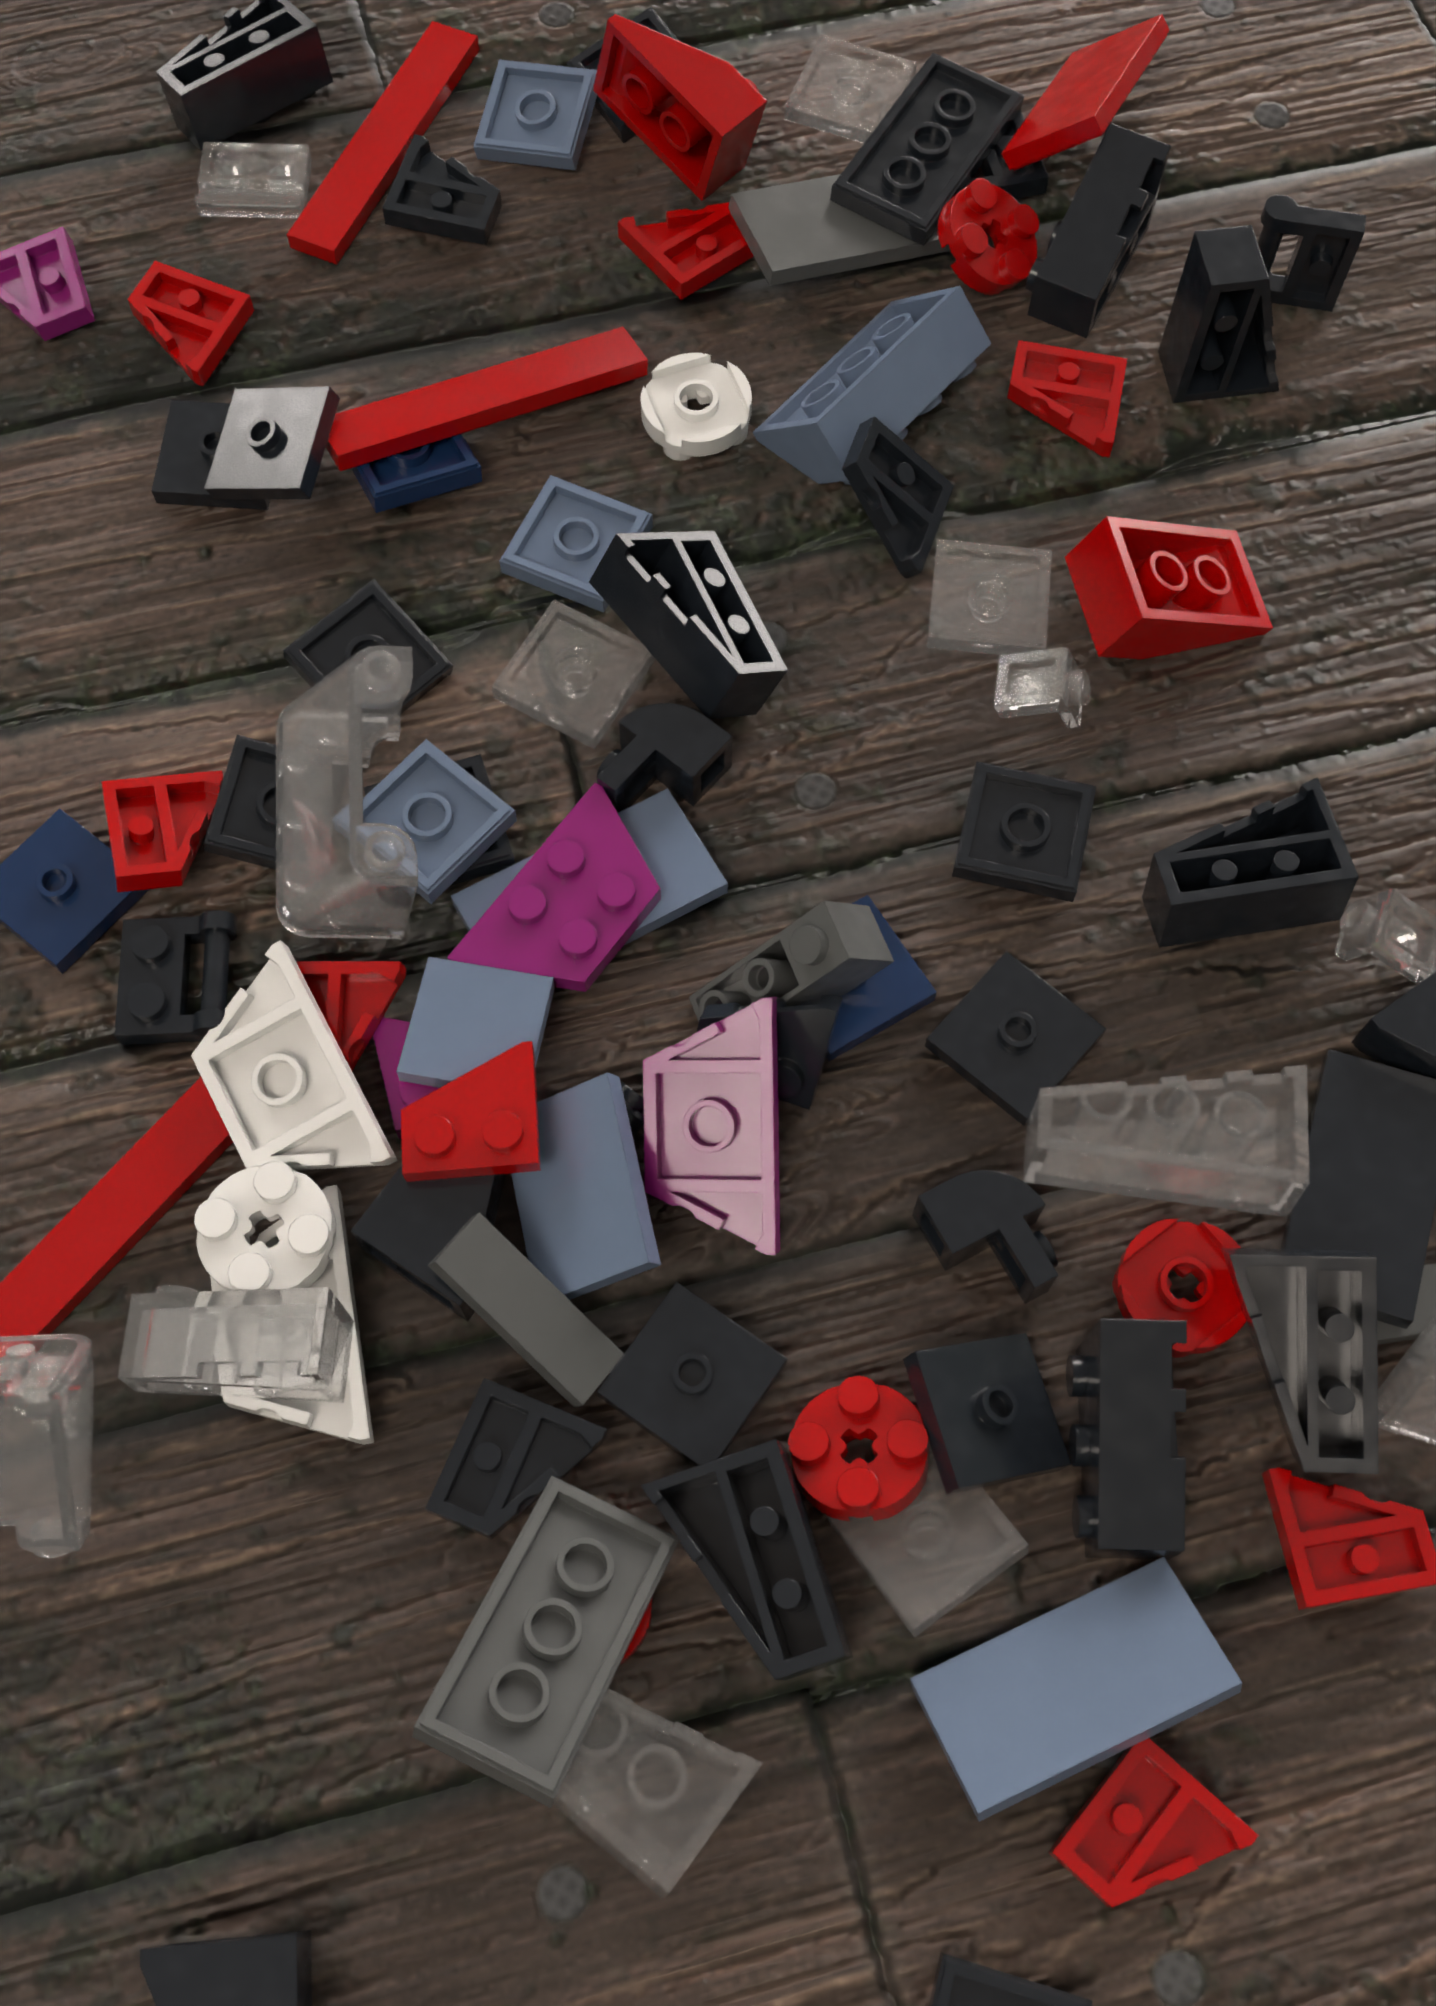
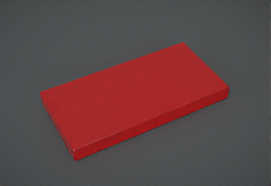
M1163 14L1072 52L1001 153L1009 170L1019 169L1103 135L1168 36L1167 34L1170 30Z

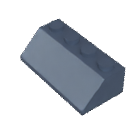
M961 286L891 301L752 433L759 443L816 483L823 484L843 481L844 484L848 485L850 483L842 471V467L859 425L875 416L902 440L908 433L906 427L917 416L929 412L942 401L941 392L952 382L964 378L975 369L977 365L975 359L991 342Z

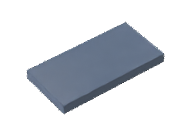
M668 788L618 813L661 888V900L624 945L728 893L726 879ZM532 856L451 895L453 906L468 932Z
M1165 1557L910 1678L911 1688L979 1822L1240 1693L1242 1688V1681Z

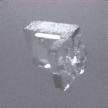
M1068 647L999 655L994 708L1000 718L1058 712L1067 728L1080 727L1082 706L1088 705L1090 702V679L1085 669H1079Z
M1393 888L1353 902L1347 907L1340 920L1341 931L1335 955L1348 961L1371 954L1414 983L1422 982L1436 972V917Z

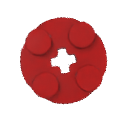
M984 178L975 179L945 203L939 215L938 238L942 249L949 244L951 253L956 259L950 266L962 282L980 293L996 295L1005 289H1012L1029 276L1031 268L1037 259L1035 233L1039 229L1038 216L1029 205L1019 204L1004 189L991 184V182ZM986 233H988V235L991 237L994 243V247H991L988 244V236L986 235Z
M1180 1218L1164 1219L1155 1222L1137 1234L1122 1254L1118 1270L1112 1282L1113 1292L1124 1319L1187 1320V1343H1175L1172 1346V1357L1174 1358L1213 1351L1229 1341L1246 1323L1221 1248L1241 1247L1230 1235L1217 1226L1201 1222L1199 1225L1191 1222H1177ZM1175 1271L1182 1278L1190 1273L1193 1274L1199 1281V1284L1193 1290L1199 1300L1189 1302L1186 1298L1177 1299L1169 1290L1172 1282L1168 1274Z
M849 1377L840 1386L832 1387L816 1396L800 1413L794 1428L789 1434V1450L795 1477L801 1492L816 1509L833 1519L850 1522L849 1516L856 1518L872 1516L873 1521L890 1518L908 1507L917 1498L927 1481L930 1445L920 1412L904 1395L890 1387L875 1384L868 1377ZM864 1438L874 1441L871 1446L876 1457L871 1462L867 1463L862 1458H857L851 1463L844 1460L848 1453L846 1444L854 1439L862 1440Z

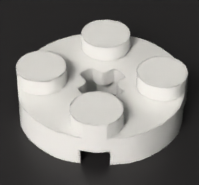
M698 352L676 355L658 364L652 371V380L646 385V388L643 385L640 395L643 425L649 436L656 443L663 446V451L669 458L684 461L692 456H709L720 453L731 446L738 445L746 439L752 413L751 387L743 372L727 361V368L720 364L711 363V355ZM696 398L700 405L708 403L710 405L702 410H690L687 408V401Z
M270 1161L262 1166L246 1168L231 1175L214 1189L208 1200L204 1201L195 1213L194 1223L197 1229V1250L207 1272L227 1292L239 1297L242 1295L247 1298H261L263 1302L285 1300L310 1287L323 1274L330 1260L328 1253L333 1245V1234L336 1237L335 1214L323 1191L307 1175L292 1170L287 1164L280 1161ZM265 1218L270 1222L280 1219L284 1225L276 1231L279 1242L275 1246L268 1248L262 1241L250 1244V1236L255 1232L254 1225Z

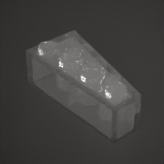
M1307 1065L1285 1066L1280 1073L1253 1075L1252 1069L1225 1072L1222 1078L1187 1081L1186 1075L1161 1077L1157 1084L1128 1086L1126 1081L1040 1088L1026 1127L1023 1182L1287 1217L1309 1185Z
M608 1689L553 1805L663 1900L677 1884L763 1762L740 1751L736 1753L703 1737L704 1734L677 1721L673 1723L634 1704L633 1700Z

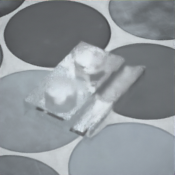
M204 142L197 180L199 192L195 194L194 198L199 216L297 219L304 210L305 200L307 201L312 167L309 144Z

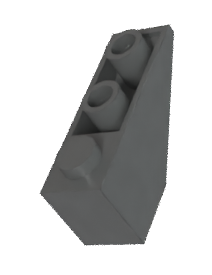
M823 901L689 996L698 1021L706 1006L712 1004L738 1003L743 1006H749L761 998L777 997V999L785 1000L786 1007L814 1005L819 1003L823 995H836L840 997L850 992L893 963L894 960L870 906Z

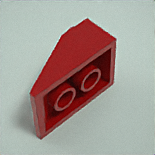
M614 14L607 20L593 91L701 201L705 200L745 167L767 100L760 94L757 86L751 80L744 78L730 62L617 14Z
M1106 516L1065 556L1098 657L1143 660L1265 635L1273 629L1240 538L1235 530Z

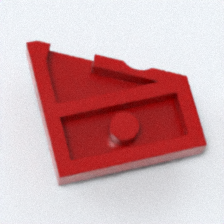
M729 202L707 205L700 210L686 208L666 211V222L636 226L634 216L625 217L618 221V238L681 300L754 257L728 209Z
M158 261L153 262L127 299L132 313L195 384L200 386L205 385L254 312L250 295Z
M1018 340L1007 398L1098 455L1110 457L1114 444L1128 358Z
M222 770L101 781L117 892L183 885L210 825L224 779Z
M296 961L344 1057L353 1071L405 980L406 967L400 961Z
M532 1041L519 1043L401 1109L402 1174L406 1182L541 1171L535 1054Z
M1280 1467L1271 1468L1262 1473L1298 1610L1436 1586V1551L1423 1510L1390 1500L1379 1502L1369 1499L1363 1492L1337 1484L1326 1486L1291 1475L1292 1471Z
M1148 1738L1127 1748L1048 1853L1107 1907L1113 1908L1144 1894L1147 1889L1167 1880L1173 1881L1199 1869L1198 1866L1229 1852L1244 1849L1252 1845L1259 1835Z

